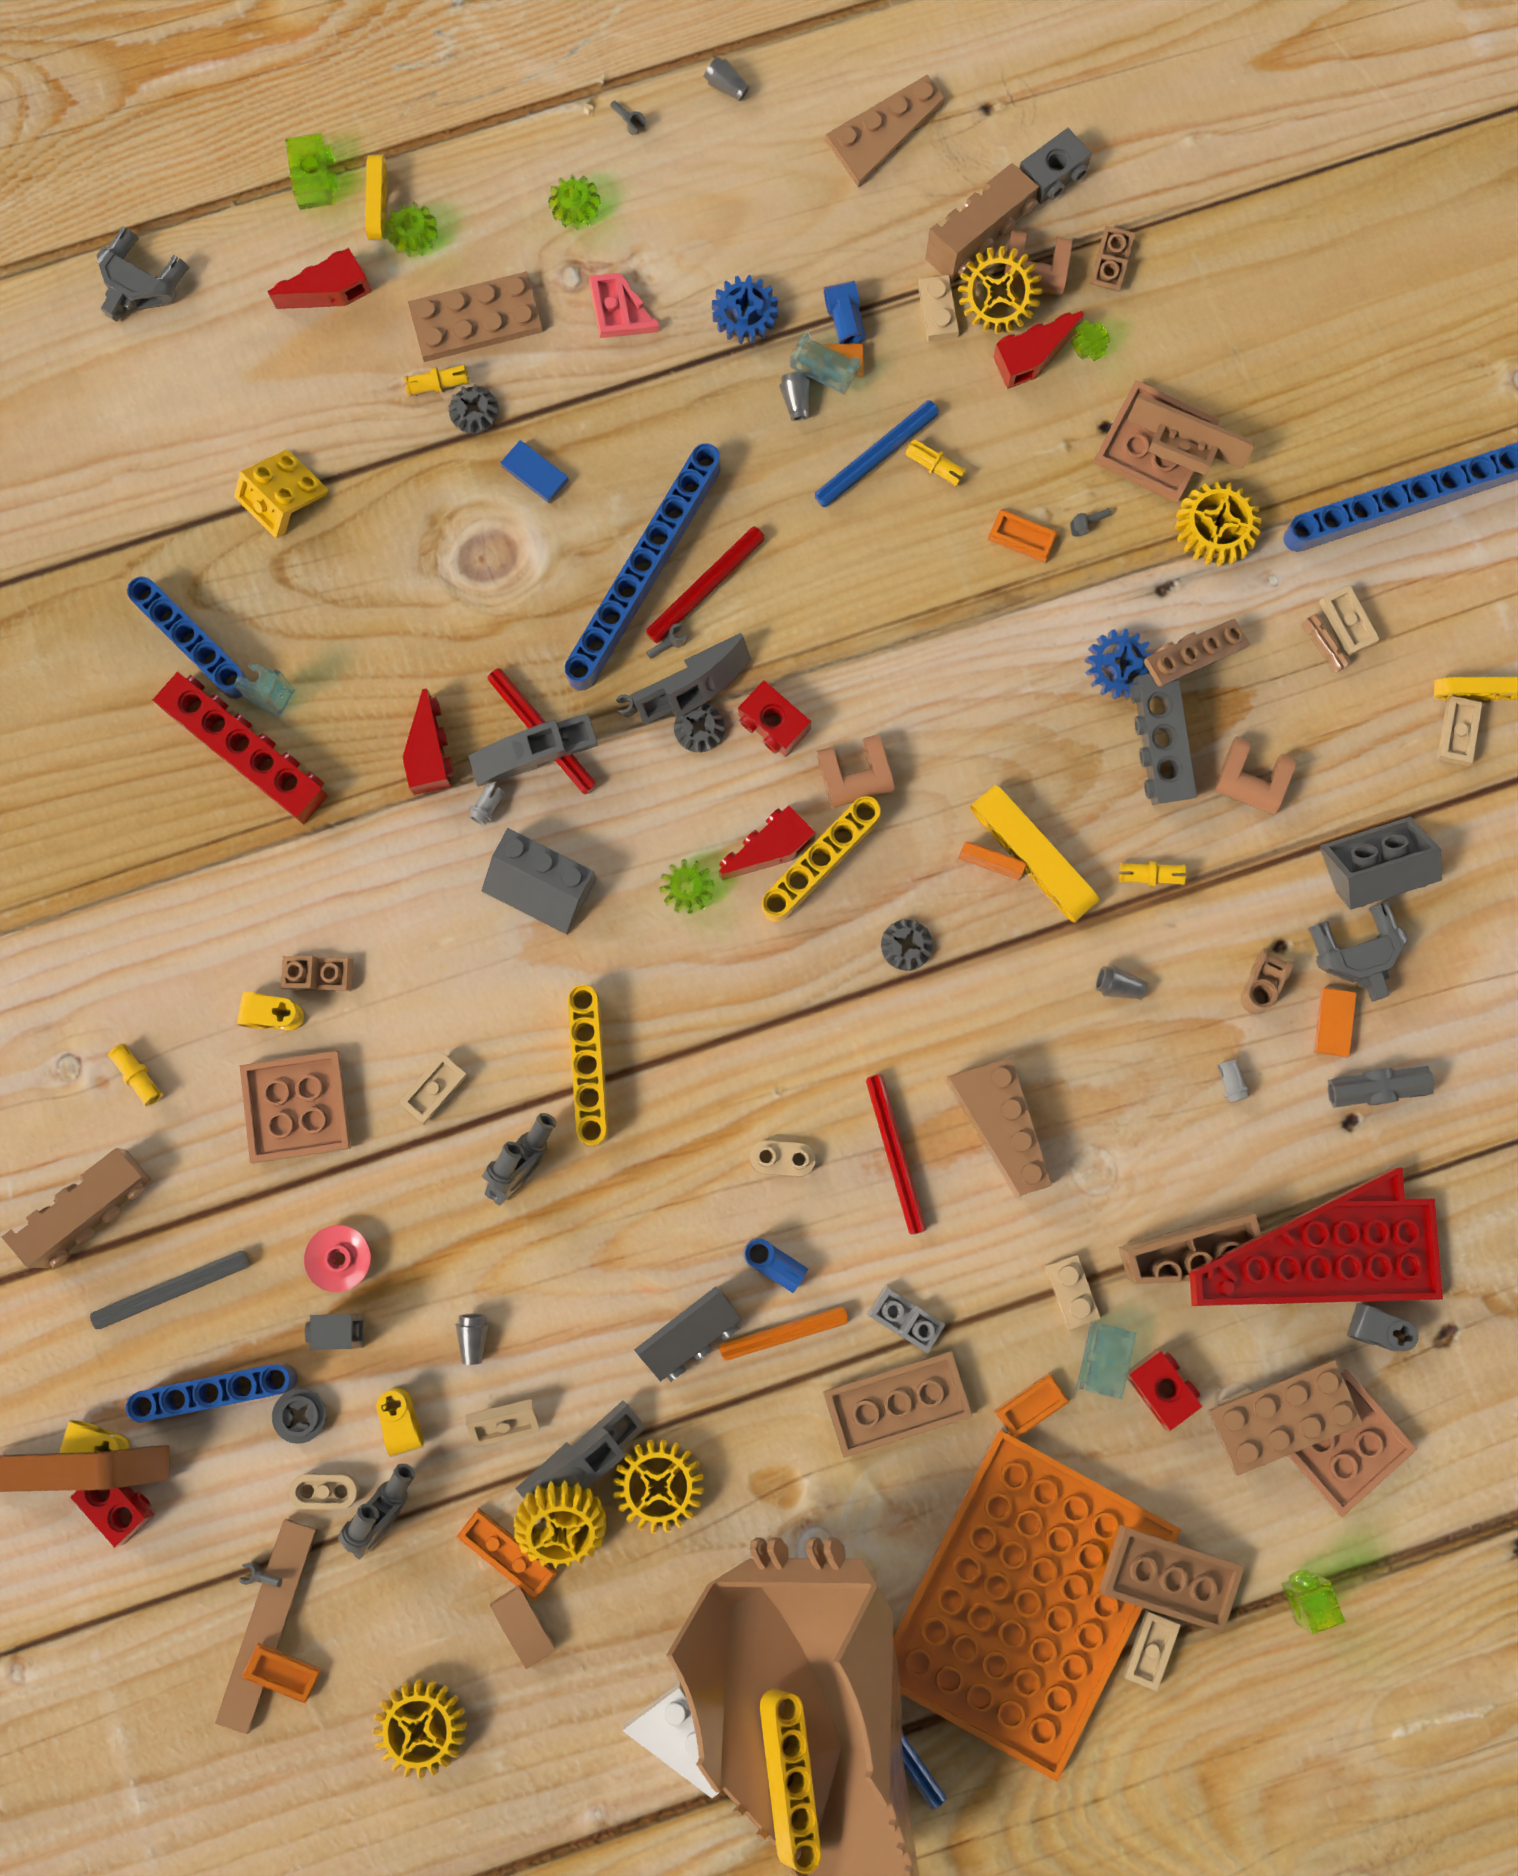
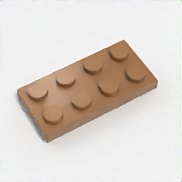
M527 271L408 301L424 362L543 332Z
M952 1351L823 1391L843 1458L973 1417Z
M1336 1360L1327 1361L1208 1410L1234 1474L1237 1476L1363 1425Z
M1120 1524L1099 1592L1108 1597L1224 1633L1245 1567L1239 1563Z

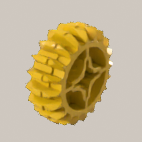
M1000 246L999 256H996L993 247L987 249L989 259L986 260L982 253L976 254L979 265L977 266L971 261L968 262L966 266L973 273L971 275L962 273L960 276L961 279L969 281L968 286L961 285L958 287V291L968 292V297L959 300L960 304L969 302L971 308L966 309L964 314L965 316L973 312L977 314L972 321L973 325H977L981 319L985 320L983 331H988L991 323H994V331L996 334H999L1002 330V324L1005 323L1006 330L1012 332L1013 320H1015L1019 327L1024 326L1025 322L1021 315L1024 314L1026 317L1032 318L1034 313L1028 306L1039 307L1040 301L1033 299L1032 296L1033 294L1039 295L1043 293L1042 288H1033V283L1041 281L1042 277L1041 275L1031 277L1030 272L1034 271L1037 265L1034 263L1026 268L1024 264L1029 256L1024 254L1018 261L1016 259L1018 254L1017 248H1013L1010 255L1006 256V246ZM994 263H1005L1012 266L1009 272L1002 278H997L984 270ZM1019 273L1022 275L1025 283L1023 302L1013 291V283ZM1010 277L1006 283L1008 288L1005 289L1008 290L1007 297L1001 295L991 303L995 296L993 293L995 291L993 283L999 285ZM978 278L988 290V296L982 307L976 296ZM998 302H1004L1017 310L1008 316H995L989 313Z
M1217 481L1214 482L1211 489L1205 483L1200 487V491L1192 490L1189 498L1183 499L1181 503L1182 509H1179L1176 514V518L1180 521L1176 522L1175 530L1181 532L1177 537L1178 542H1187L1184 547V553L1193 550L1195 552L1193 556L1194 561L1202 556L1205 558V566L1210 565L1212 559L1215 560L1218 567L1222 566L1225 560L1232 565L1236 562L1237 557L1244 559L1248 554L1247 550H1253L1256 545L1255 539H1258L1261 534V530L1258 527L1262 523V518L1256 517L1259 512V506H1249L1253 499L1252 496L1246 498L1241 496L1243 494V487L1239 488L1236 492L1231 491V482L1224 489H1221ZM1218 505L1216 510L1197 511L1204 506ZM1230 510L1237 516V518L1230 513ZM1220 515L1219 523H1221V528L1216 534L1217 526L1215 525L1218 516ZM1198 530L1202 531V532L1206 535V538H1207V539H1205V538L1199 533ZM1222 538H1239L1229 544H1218Z
M652 1439L648 1440L647 1452H644L642 1446L637 1444L634 1449L638 1457L635 1458L632 1454L626 1453L624 1459L630 1466L627 1467L619 1464L616 1468L618 1472L625 1474V1477L613 1479V1484L623 1486V1490H618L613 1494L614 1498L625 1497L626 1502L618 1506V1510L620 1512L625 1511L627 1508L632 1510L626 1518L629 1523L634 1520L636 1515L640 1517L641 1520L637 1527L639 1530H643L646 1521L652 1522L650 1530L654 1534L657 1532L658 1523H663L665 1533L671 1531V1520H674L678 1528L683 1527L684 1524L680 1515L683 1513L686 1518L691 1520L694 1517V1513L688 1508L689 1504L697 1508L701 1505V1501L694 1498L693 1494L700 1495L704 1494L705 1491L704 1487L694 1485V1482L704 1479L703 1473L694 1475L692 1473V1470L700 1465L699 1461L695 1460L688 1465L685 1460L689 1458L691 1451L687 1449L682 1456L676 1454L680 1448V1443L678 1442L674 1443L671 1451L666 1450L667 1439L661 1440L660 1449H655V1443ZM651 1458H666L673 1461L663 1472H655L649 1467L647 1468L642 1462ZM680 1469L683 1471L687 1482V1493L684 1501L677 1496V1493L672 1488V1479ZM634 1471L641 1476L640 1478L646 1485V1492L638 1502H636L631 1488ZM668 1473H671L666 1480L667 1484L664 1486L668 1488L667 1493L658 1491L650 1499H647L653 1487V1484H650L651 1479L654 1478L656 1481H659L661 1478L664 1479ZM655 1500H663L675 1508V1510L664 1514L651 1513L645 1509Z
M566 1480L563 1481L561 1486L555 1487L553 1482L550 1481L547 1489L537 1485L535 1494L527 1493L524 1502H519L516 1517H514V1537L516 1542L519 1543L521 1553H528L530 1562L539 1559L542 1567L549 1562L553 1564L555 1570L559 1564L565 1563L570 1569L572 1561L576 1560L583 1564L585 1555L594 1557L596 1548L601 1547L603 1536H605L607 1530L605 1522L606 1512L604 1507H601L599 1497H593L590 1488L581 1491L579 1482L573 1487H568Z
M417 1679L414 1684V1691L409 1682H404L401 1685L402 1693L397 1689H393L389 1693L392 1701L384 1699L380 1703V1707L384 1712H378L374 1717V1720L382 1725L373 1729V1735L383 1736V1739L375 1744V1748L378 1750L386 1747L387 1752L381 1757L382 1761L386 1762L392 1757L395 1760L391 1768L394 1772L401 1765L405 1766V1777H409L413 1769L416 1768L418 1778H423L426 1774V1767L433 1776L437 1775L439 1764L444 1768H448L451 1764L449 1756L457 1758L460 1754V1750L455 1744H464L466 1740L463 1734L457 1732L467 1728L466 1721L457 1720V1718L465 1713V1709L459 1707L454 1710L452 1706L458 1701V1696L454 1695L447 1700L444 1696L449 1688L445 1685L439 1693L436 1692L435 1680H431L427 1689H424L423 1680ZM412 1701L430 1703L426 1710L421 1713L413 1712L410 1709L405 1711L401 1708L402 1705ZM438 1710L442 1713L446 1722V1738L441 1735L442 1731L435 1724V1716ZM428 1715L429 1717L425 1722V1727L423 1730L424 1732L421 1735H418L416 1739L412 1742V1738L416 1733V1725L420 1721L422 1722L423 1719ZM394 1719L399 1721L398 1726L405 1732V1741L402 1746L395 1736ZM419 1744H425L429 1747L434 1745L440 1749L429 1755H415L411 1753L414 1747Z

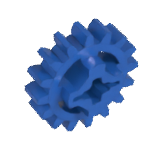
M751 275L747 276L746 282H741L740 277L735 276V284L731 285L730 282L724 281L725 291L719 289L715 291L717 300H712L713 322H718L717 328L719 333L727 330L728 340H731L735 335L738 336L739 344L743 343L745 337H749L751 343H755V335L759 334L762 338H765L766 328L774 329V319H778V308H776L778 306V299L772 296L773 288L771 286L763 289V279L760 278L755 284L752 283ZM748 302L747 311H745V315L742 317L743 308H745Z
M1114 629L1108 632V638L1103 634L1097 638L1099 645L1093 644L1089 647L1088 650L1094 655L1088 656L1085 659L1086 663L1092 665V668L1085 673L1089 676L1094 675L1095 680L1091 683V686L1094 687L1100 684L1102 686L1101 695L1112 691V699H1117L1122 692L1125 699L1130 698V685L1133 682L1125 684V681L1128 680V674H1138L1137 676L1149 673L1144 659L1154 653H1146L1145 649L1150 643L1147 641L1140 644L1138 642L1140 638L1139 633L1130 638L1128 629L1122 630L1119 636ZM1115 644L1112 654H1103L1108 646ZM1119 658L1120 664L1125 665V668L1120 670V665L1115 663Z

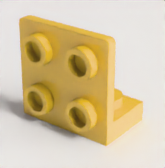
M283 450L240 471L234 498L275 538H278L286 533L291 513L326 496L328 488L289 450Z

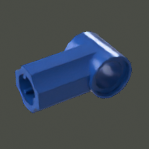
M855 281L824 287L827 312L829 315H832L839 344H858L865 340V332L859 312V294Z
M764 1239L750 1240L744 1247L743 1257L749 1266L755 1268L791 1293L795 1292L808 1271L807 1267ZM756 1244L764 1245L768 1251V1256L762 1263H754L750 1258V1249Z

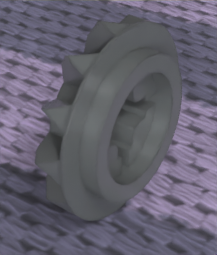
M476 384L468 388L462 386L461 391L456 395L452 394V400L450 405H448L451 421L459 430L466 433H480L487 430L494 424L498 416L496 398L488 388L484 389ZM478 402L479 410L482 413L472 411L468 414L467 406L464 403L474 405Z
M703 703L681 717H676L674 722V734L677 741L682 747L692 752L701 753L713 749L720 743L724 735L725 726L722 714L713 705ZM706 717L704 725L708 732L700 730L692 737L694 727L690 721L700 722L701 719Z
M902 919L891 923L883 933L881 939L882 954L885 960L896 969L910 971L920 968L928 961L932 953L933 940L928 928L924 927L917 920ZM911 932L913 933L912 944L916 945L915 950L909 949L904 957H902V945L894 940V938L905 940Z
M290 1390L284 1393L274 1405L272 1411L273 1427L277 1434L287 1442L295 1444L309 1442L321 1433L327 1420L326 1405L319 1398L318 1394L310 1390ZM309 1405L306 1409L305 1417L310 1425L299 1422L291 1428L290 1426L294 1423L295 1415L289 1406L292 1409L301 1410Z

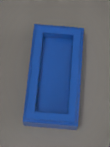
M521 440L500 462L502 468L548 503L553 500L569 481L567 475Z

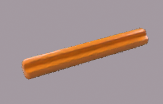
M838 1307L721 1343L719 1349L722 1359L728 1361L845 1325L849 1322L846 1309Z

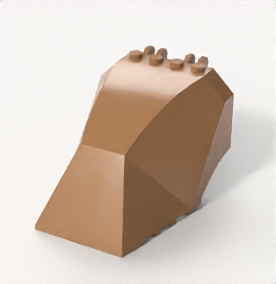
M757 1537L751 1541L749 1548L753 1558L747 1559L707 1584L666 1655L679 1678L692 1714L699 1753L696 1765L716 1793L723 1790L736 1804L733 1811L738 1817L745 1814L758 1828L756 1836L761 1841L767 1838L776 1847L760 1701L765 1692L770 1689H780L792 1693L800 1698L804 1709L821 1861L816 1870L809 1874H802L786 1865L784 1866L793 1876H919L902 1755L901 1691L893 1641V1611L863 1559L845 1558V1547L838 1538L829 1537V1539L825 1540L824 1544L820 1538L811 1537V1539L807 1540L805 1548L809 1558H789L788 1547L782 1538L773 1537V1539L768 1541L769 1543H766L765 1538ZM784 1700L780 1703L778 1707L779 1715L784 1710ZM789 1737L783 1742V1751L788 1747ZM793 1773L788 1777L787 1787L792 1784ZM798 1810L792 1815V1823H794L798 1816ZM802 1847L797 1851L796 1860L801 1856Z

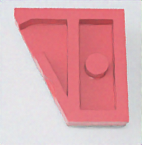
M621 273L590 276L589 285L600 338L658 332V321L649 316L643 308L642 300L636 293L630 290L628 282Z

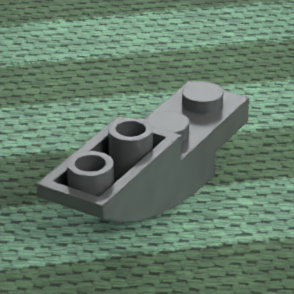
M742 633L685 659L684 662L687 668L632 694L631 697L644 725L672 711L679 718L702 705L730 684L751 661Z
M586 713L558 723L556 720L521 731L492 743L468 757L476 784L480 787L487 783L537 769L539 764L597 747L598 743L590 717Z
M622 1400L573 1446L566 1442L515 1489L523 1499L527 1493L535 1494L537 1485L548 1489L550 1481L553 1482L555 1487L561 1486L564 1480H566L568 1487H573L579 1482L581 1490H583L626 1456L622 1449L646 1427L631 1407Z

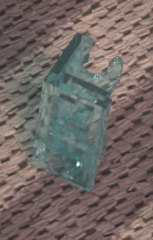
M807 332L802 334L790 354L791 368L798 372H805L806 376L844 395L861 367L860 359L854 357L851 360L813 341Z
M255 663L249 664L248 667L253 672L259 673V679L256 682H250L246 678L237 677L234 683L235 687L249 703L281 717L295 689L280 671L276 669L271 671Z
M1091 1322L1076 1388L1122 1399L1136 1332Z

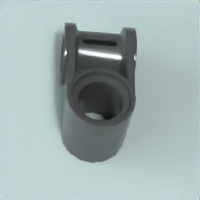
M1360 1303L1356 1304L1347 1332V1336L1353 1339L1377 1345L1390 1351L1411 1350L1416 1346L1419 1336L1417 1329L1410 1322ZM1400 1330V1334L1405 1336V1340L1398 1342V1338L1393 1336V1332Z

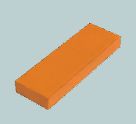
M480 1508L474 1512L456 1536L516 1586L520 1585L523 1592L534 1601L537 1600L557 1573L549 1564L542 1567L539 1559L530 1562L528 1553H521L519 1543L516 1542L515 1537Z

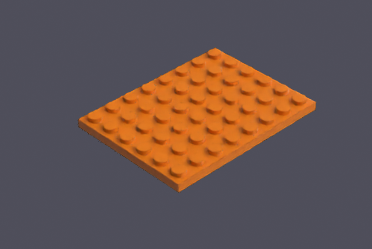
M998 1429L893 1634L901 1694L1058 1782L1143 1607L1105 1596L1099 1592L1119 1526L1121 1524L1172 1542H1176L1182 1529Z

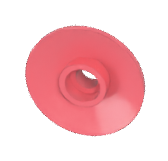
M343 1225L329 1226L317 1232L309 1241L304 1253V1267L309 1279L317 1287L328 1292L338 1293L353 1289L366 1277L371 1264V1252L366 1239L357 1230ZM338 1253H343L345 1255V1262L339 1266L335 1263V1256Z

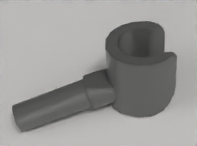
M615 100L611 102L610 107L627 122V131L631 135L637 134V128L632 122H639L642 127H645V117L641 112L635 111L630 113Z
M1107 508L1090 515L1085 513L1077 514L1070 523L1072 536L1078 537L1088 534L1090 532L1089 524L1111 516V510Z
M677 623L671 626L668 637L646 652L648 657L651 659L671 646L680 648L685 645L688 634L682 638H677L673 635L681 630L682 625Z
M624 694L616 698L618 703L630 702L627 709L618 711L621 715L630 717L635 714L637 709L630 696Z
M249 1562L242 1565L251 1569L252 1577L251 1579L240 1577V1583L247 1585L263 1582L276 1587L282 1585V1579L265 1574L260 1564Z

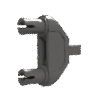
M124 226L120 228V231L109 247L101 248L97 254L102 277L108 287L105 293L107 298L101 306V310L107 317L116 322L127 309L131 310L134 307L137 310H143L169 304L176 296L175 287L186 271L189 270V266L182 259H178L174 255L160 276L155 277L125 261L124 258L139 238Z
M1389 901L1369 908L1380 934L1377 936V939L1342 950L1336 945L1328 921L1308 928L1319 954L1316 956L1318 967L1341 979L1352 983L1357 982L1360 988L1366 987L1372 1002L1390 995L1385 982L1386 979H1389L1387 970L1391 969L1408 937L1406 931L1402 927H1398Z
M540 1113L536 1117L530 1132L521 1135L517 1142H506L499 1157L488 1164L482 1175V1178L488 1182L485 1195L500 1206L539 1165L547 1151L546 1141L557 1125L553 1116L547 1113Z
M398 1464L390 1480L381 1484L373 1497L366 1504L360 1505L350 1522L347 1521L343 1526L337 1539L356 1558L361 1559L366 1555L400 1514L408 1499L407 1489L412 1479L415 1478V1471L410 1465Z

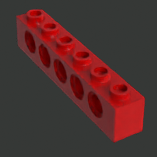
M177 671L152 701L304 825L328 797L327 793L322 789L325 783L311 771L307 775L298 769L301 764L289 753L285 752L283 755H280L275 751L274 747L277 744L263 732L257 736L249 730L253 725L241 714L237 713L233 717L226 711L229 705L216 694H213L211 697L206 695L202 691L205 686L190 674L185 678ZM201 701L200 708L196 712L189 713L191 704ZM225 721L222 730L213 732V726L216 722ZM249 740V745L244 751H236L240 741ZM273 759V765L269 770L260 771L263 761ZM289 779H297V785L294 789L290 791L284 790V785Z

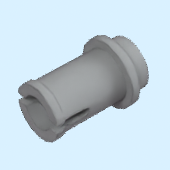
M492 783L485 785L486 787L475 806H470L469 808L471 811L469 817L483 826H486L487 822H492L493 817L491 815L505 794L498 787L493 797L490 798L495 787Z
M1237 1059L1217 1065L1226 1090L1224 1098L1228 1097L1229 1103L1249 1098L1247 1091L1250 1089L1244 1085Z

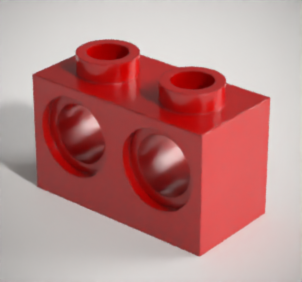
M130 1486L110 1489V1495L107 1500L99 1496L98 1490H76L70 1496L72 1501L114 1548L125 1544L155 1516L149 1509L151 1507L150 1501L142 1493H135ZM124 1507L128 1508L132 1513L130 1525L124 1524L121 1520L120 1513Z

